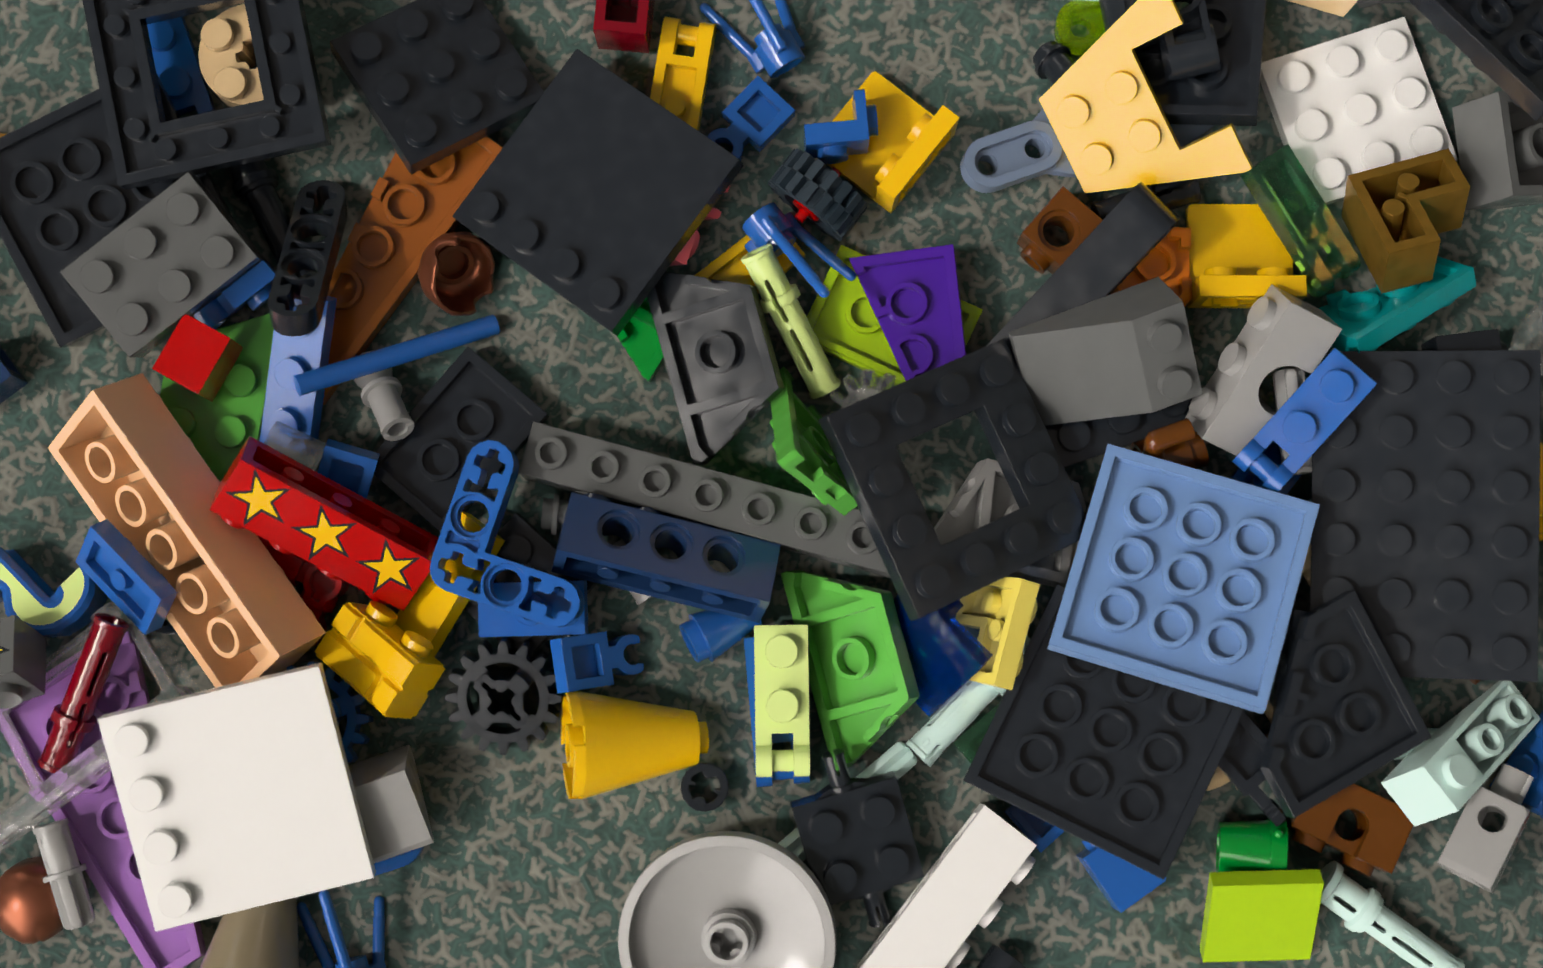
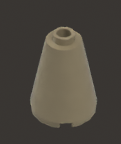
M297 897L223 915L200 968H300Z

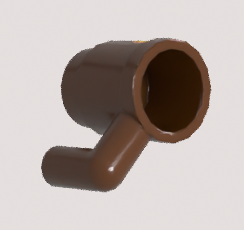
M1188 418L1152 430L1146 435L1145 439H1139L1131 443L1132 451L1191 468L1199 469L1209 464L1205 442L1194 430Z

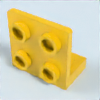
M872 72L858 90H865L866 105H876L878 136L869 137L867 153L848 155L849 159L844 162L827 165L839 170L841 176L889 213H892L955 135L960 117L944 105L935 115L931 114L878 72ZM853 96L832 122L854 120Z
M1190 204L1186 209V228H1191L1189 265L1190 278H1192V299L1187 304L1188 308H1251L1256 300L1265 295L1271 284L1301 300L1307 296L1306 275H1293L1292 208L1290 205Z

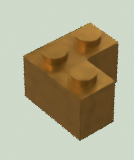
M1449 148L1347 176L1342 218L1381 294L1432 280L1441 242L1438 234L1458 229L1462 226L1470 185Z

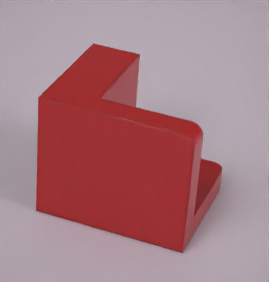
M184 315L152 369L213 402L242 352L243 346L197 319Z

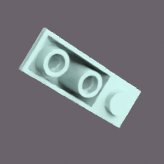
M1498 681L1434 732L1431 738L1409 752L1381 784L1414 826L1457 812L1541 718L1512 681Z

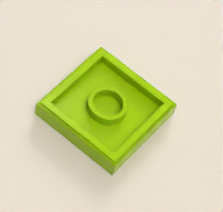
M1320 869L1210 872L1200 940V953L1203 963L1310 960L1324 885Z

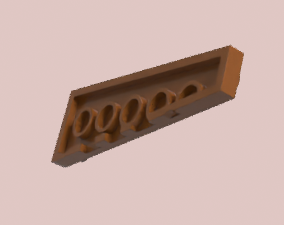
M485 137L412 175L395 151L383 178L379 177L370 194L372 199L359 224L355 223L347 239L349 243L333 272L327 296L337 298L328 365L359 356L366 351L419 279L417 275L418 267L424 250L437 237L455 231L460 223L452 217L503 147L490 138ZM340 384L325 388L324 405Z

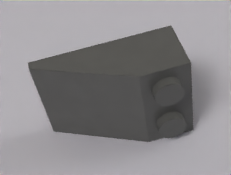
M1498 91L1453 107L1452 113L1460 169L1470 185L1466 210L1502 209L1543 204V115L1535 121L1524 109L1516 106L1505 91Z
M1159 277L1008 332L1017 367L1045 426L1153 413L1203 394L1183 301Z

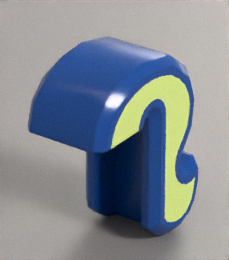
M0 547V602H4L7 617L16 615L41 635L50 638L72 635L92 622L94 615L102 610L108 596L81 567L72 573L55 592L15 550H4Z

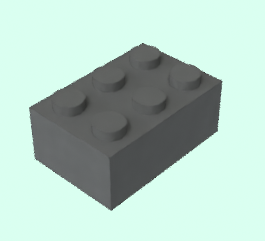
M187 172L60 273L129 357L143 358L172 335L182 316L189 315L194 318V315L199 310L222 294L221 292L262 260H267L201 178Z

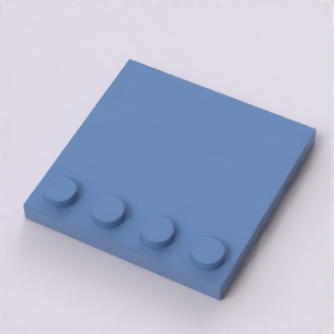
M1107 444L1047 649L1263 714L1270 696L1320 504Z

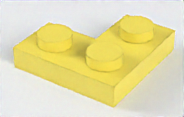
M1004 577L960 599L954 623L980 629L967 680L1007 690L1013 689L1015 678L1023 666L1024 657L1022 651L1028 628L1036 616V598L1040 584L1021 578Z

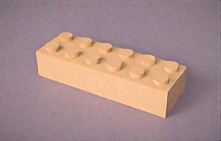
M141 373L92 390L49 445V451L98 521L101 522L108 519L178 592L166 618L215 688L287 671L286 667L294 665L326 633L317 621L314 613L307 607L286 577L283 569L276 563L256 534L247 529H237L228 525L218 514L209 510L220 481L213 474L194 447L191 439L182 430L144 374Z

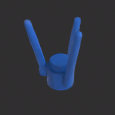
M749 0L765 29L754 38L758 46L755 50L707 3L700 5V11L711 23L716 24V28L748 59L756 74L766 69L771 79L776 78L798 66L806 58L801 50L805 47V44L796 30L786 0H774L783 27L780 23H774L762 0Z
M774 202L757 210L742 226L743 231L750 238V241L744 246L748 253L760 246L771 243L776 257L784 253L822 298H827L830 291L793 246L796 242L795 237L847 280L853 281L856 279V273L805 230L791 212L784 215Z
M328 890L320 891L319 899L338 961L335 964L307 905L304 902L297 904V912L303 923L302 925L322 968H386L385 900L382 896H377L374 899L372 963L368 964L366 955L349 958L337 914Z

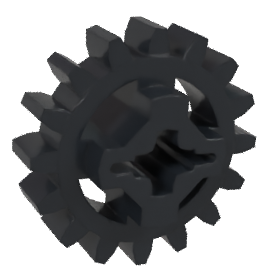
M502 637L498 649H493L492 645L485 639L478 645L479 657L467 650L460 658L466 670L454 668L448 677L450 681L459 686L449 689L445 694V701L458 703V707L449 716L450 722L464 720L467 725L461 737L465 740L475 733L481 737L479 750L485 751L491 741L498 743L501 755L507 754L511 742H516L523 752L527 751L531 745L530 735L533 734L536 738L543 741L549 732L543 721L556 723L560 715V711L550 704L561 702L564 693H557V688H551V685L556 682L554 669L545 671L543 668L548 654L544 651L535 658L529 655L530 641L526 639L518 650L511 648L509 637ZM495 663H511L518 667L516 669L499 668ZM472 681L475 683L473 688L480 693V705L476 709H474L470 697ZM534 681L537 684L540 695L538 710L534 707V701L529 697V687ZM507 688L511 689L515 693L512 700L508 698L501 703L495 698L497 691L503 692ZM492 723H510L513 727H498L492 725Z

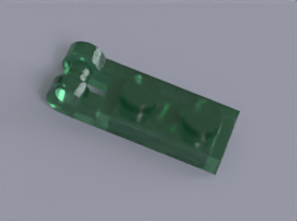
M1289 144L1277 149L1253 165L1251 170L1240 174V177L1300 270L1301 275H1306L1307 292L1311 296L1316 298L1322 297L1334 288L1335 280L1338 278L1347 279L1360 269L1361 262L1358 254ZM1322 247L1328 254L1325 263L1318 253V250Z

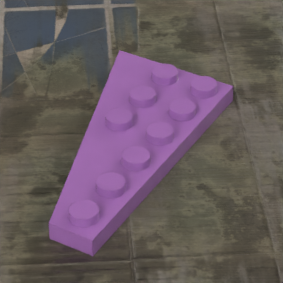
M127 624L129 629L125 632L110 675L93 714L97 722L93 731L85 734L73 765L74 769L70 775H58L41 768L37 761L39 756L42 755L54 724L51 720L53 708L57 704L62 703L81 653L46 675L44 695L23 701L20 705L13 708L0 709V730L54 820L68 818V826L78 859L81 864L86 863V873L144 968H185L206 954L200 921L155 932L98 719L104 714L150 704L134 627L131 624Z

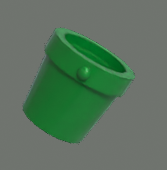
M1269 819L1263 821L1218 823L1216 872L1287 870L1288 829L1286 820L1278 827Z

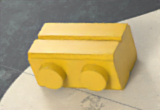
M370 601L368 605L354 602L343 604L331 624L333 628L325 633L314 651L316 656L385 717L411 719L416 716L428 698V691L434 688L445 670L444 665L430 654L434 646L426 638L413 631H403L395 624L398 615L382 603Z

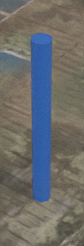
M493 314L294 375V385L299 396L498 335L500 333L499 324Z

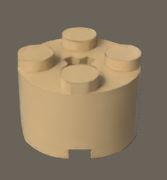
M245 4L237 5L223 11L216 18L208 20L203 25L198 52L200 70L206 83L228 108L264 100L258 68L251 69L256 64L246 7Z

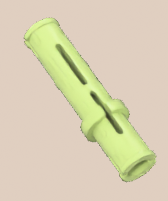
M772 244L760 246L744 255L741 261L745 264L762 298L760 302L763 313H770L790 356L810 392L811 399L831 393L840 386L841 382L830 365L819 343V339L797 299L801 293L796 284L789 283L773 251Z

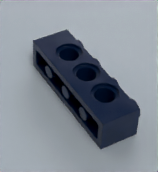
M571 492L551 572L759 623L771 600L781 545L716 529L714 526L692 520L684 521L664 516L662 512L654 510L652 507L639 506L632 508L612 503L610 499L600 494L587 493L580 495ZM603 536H618L624 540L626 545H611ZM668 548L672 550L678 556V558L666 559L662 557L656 551V549ZM708 561H720L728 567L730 572L716 571L710 566Z

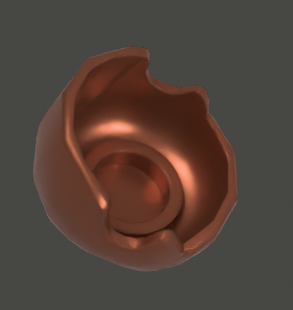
M446 233L433 240L424 250L417 275L422 290L430 301L451 316H469L476 313L475 304L477 301L493 292L492 274L494 273L495 261L490 246L472 233Z
M42 856L27 858L6 870L0 877V929L5 935L22 944H35L38 941L44 942L57 935L63 928L50 882L43 883L42 877L46 876L47 872Z

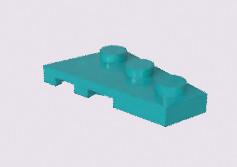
M1437 256L1433 279L1430 281L1382 294L1376 284V287L1366 291L1349 293L1343 289L1327 295L1328 305L1318 309L1322 310L1342 328V331L1331 347L1337 348L1340 351H1357L1358 353L1360 351H1376L1382 344L1398 334L1412 329L1419 321L1440 308L1451 305L1455 299L1476 287L1475 272L1473 267Z

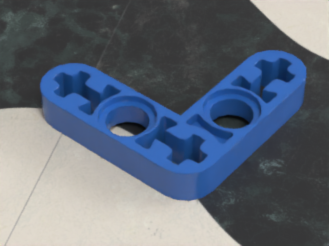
M487 440L478 443L471 449L466 458L431 558L430 573L433 581L438 587L447 592L546 626L559 628L571 626L579 620L585 603L583 593L576 584L491 554L518 476L519 462L513 450L498 441ZM495 451H498V460L505 464V470L502 474L493 473L487 487L490 490L498 491L496 499L493 500L482 493L469 492L472 483L481 487L484 486L487 471L480 467V462L483 457L492 459ZM481 502L488 509V522L482 530L474 533L469 532L462 525L461 513L469 503ZM460 553L464 555L462 563L467 567L480 571L484 570V560L489 561L490 565L481 578L480 594L474 592L480 581L458 576L454 584L450 582L452 573L444 569L446 561L457 560ZM512 570L521 579V591L513 600L502 601L494 593V580L502 571ZM534 578L541 579V583L535 589L537 591L557 595L560 587L564 588V598L572 602L569 612L559 611L555 619L551 617L552 607L534 600L531 601V611L525 610L524 606L533 594Z

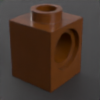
M1063 186L1021 233L1017 244L1023 249L1020 255L1037 272L1043 274L1048 270L1053 274L1103 220ZM1047 226L1062 228L1068 236V244L1062 247L1050 245L1044 239L1043 229Z

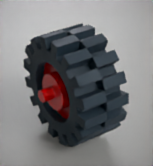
M797 148L790 153L768 181L771 190L779 195L778 198L792 207L791 209L797 213L794 217L798 221L803 223L807 220L822 233H826L834 240L842 241L868 208L866 201L862 200L863 197L858 192L852 190L853 187L847 181L839 178L841 175L839 170L834 167L829 170L825 163L819 159L815 160L811 154L803 153Z

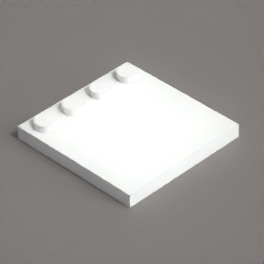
M322 662L104 714L98 719L155 932L374 878L376 870Z

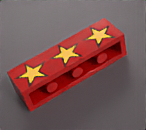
M251 436L248 437L220 482L209 509L218 514L228 525L237 529H247L268 540L271 546L279 552L288 555L294 554L317 566L319 571L327 577L335 580L342 579L363 590L373 601L384 605L390 604L401 611H404L430 573L431 558L438 541L437 536Z

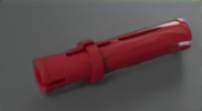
M96 613L93 617V624L76 663L63 701L53 708L51 720L54 724L42 755L39 756L37 761L39 766L48 772L58 775H70L74 769L73 765L85 734L92 732L97 719L93 715L110 675L125 632L129 629L128 623L119 617L106 613Z

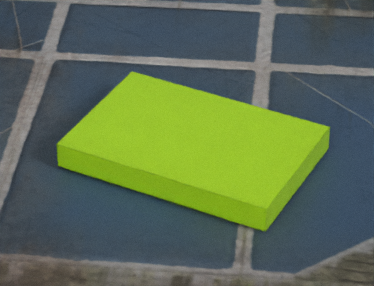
M843 245L840 246L836 254L853 271L854 268L849 258L865 256ZM830 267L823 282L829 289L830 294L827 298H822L817 294L807 316L824 353L891 384L898 385L905 382L906 380L857 275L855 280L849 281L837 270ZM961 300L965 344L967 345L983 309Z

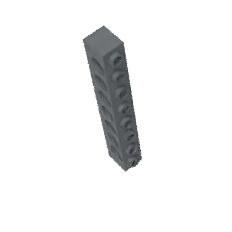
M533 422L519 469V474L525 480L581 495L587 493L600 494L610 499L612 503L632 508L639 506L652 507L654 510L662 512L664 516L714 526L716 529L780 544V549L890 578L859 509L854 508L843 516L831 505H824L817 498L541 423Z

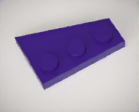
M953 244L849 258L906 381L967 355L956 255Z

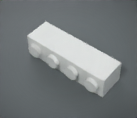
M980 803L855 968H956L970 949V945L965 940L976 925L979 924L982 928L987 927L1001 909L1003 902L998 899V896L1011 881L1018 885L1033 867L1036 859L1030 854L1037 845L987 806Z

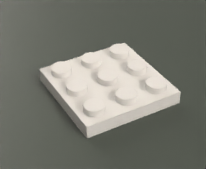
M1405 17L1262 62L1260 82L1307 211L1344 200L1348 175L1448 148L1454 159L1458 160Z

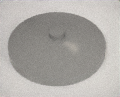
M715 831L698 834L686 838L660 853L644 869L632 887L622 910L618 930V950L622 968H833L837 947V933L833 910L827 894L813 872L796 855L778 843L758 835L739 831Z

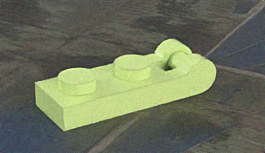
M754 625L756 777H772V772L794 771V777H810L808 625ZM793 733V750H772V734Z

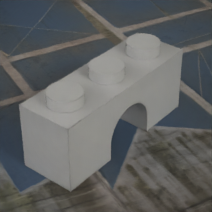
M1271 284L1265 295L1256 300L1250 308L1247 323L1236 340L1226 346L1221 353L1216 371L1206 386L1201 388L1203 394L1192 398L1189 412L1185 418L1190 420L1194 430L1203 440L1237 456L1276 413L1264 399L1259 397V388L1263 379L1271 371L1282 366H1295L1312 374L1342 331V328L1322 310Z

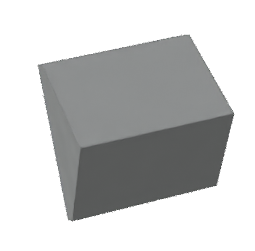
M410 745L349 765L374 863L434 843L415 759Z

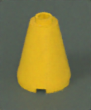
M581 691L565 692L566 696H563L561 705V745L565 744L567 763H563L562 766L565 788L569 799L582 800L698 765L700 754L708 753L709 733L707 723L705 721L698 722L695 711Z

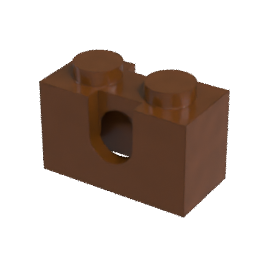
M1354 783L1295 818L1284 815L1287 827L1295 830L1291 840L1318 853H1322L1325 845L1344 853L1340 861L1342 865L1371 877L1374 869L1392 874L1413 827L1411 821L1396 803ZM1349 809L1355 817L1356 826L1351 837L1342 839L1336 833L1334 826L1340 814Z

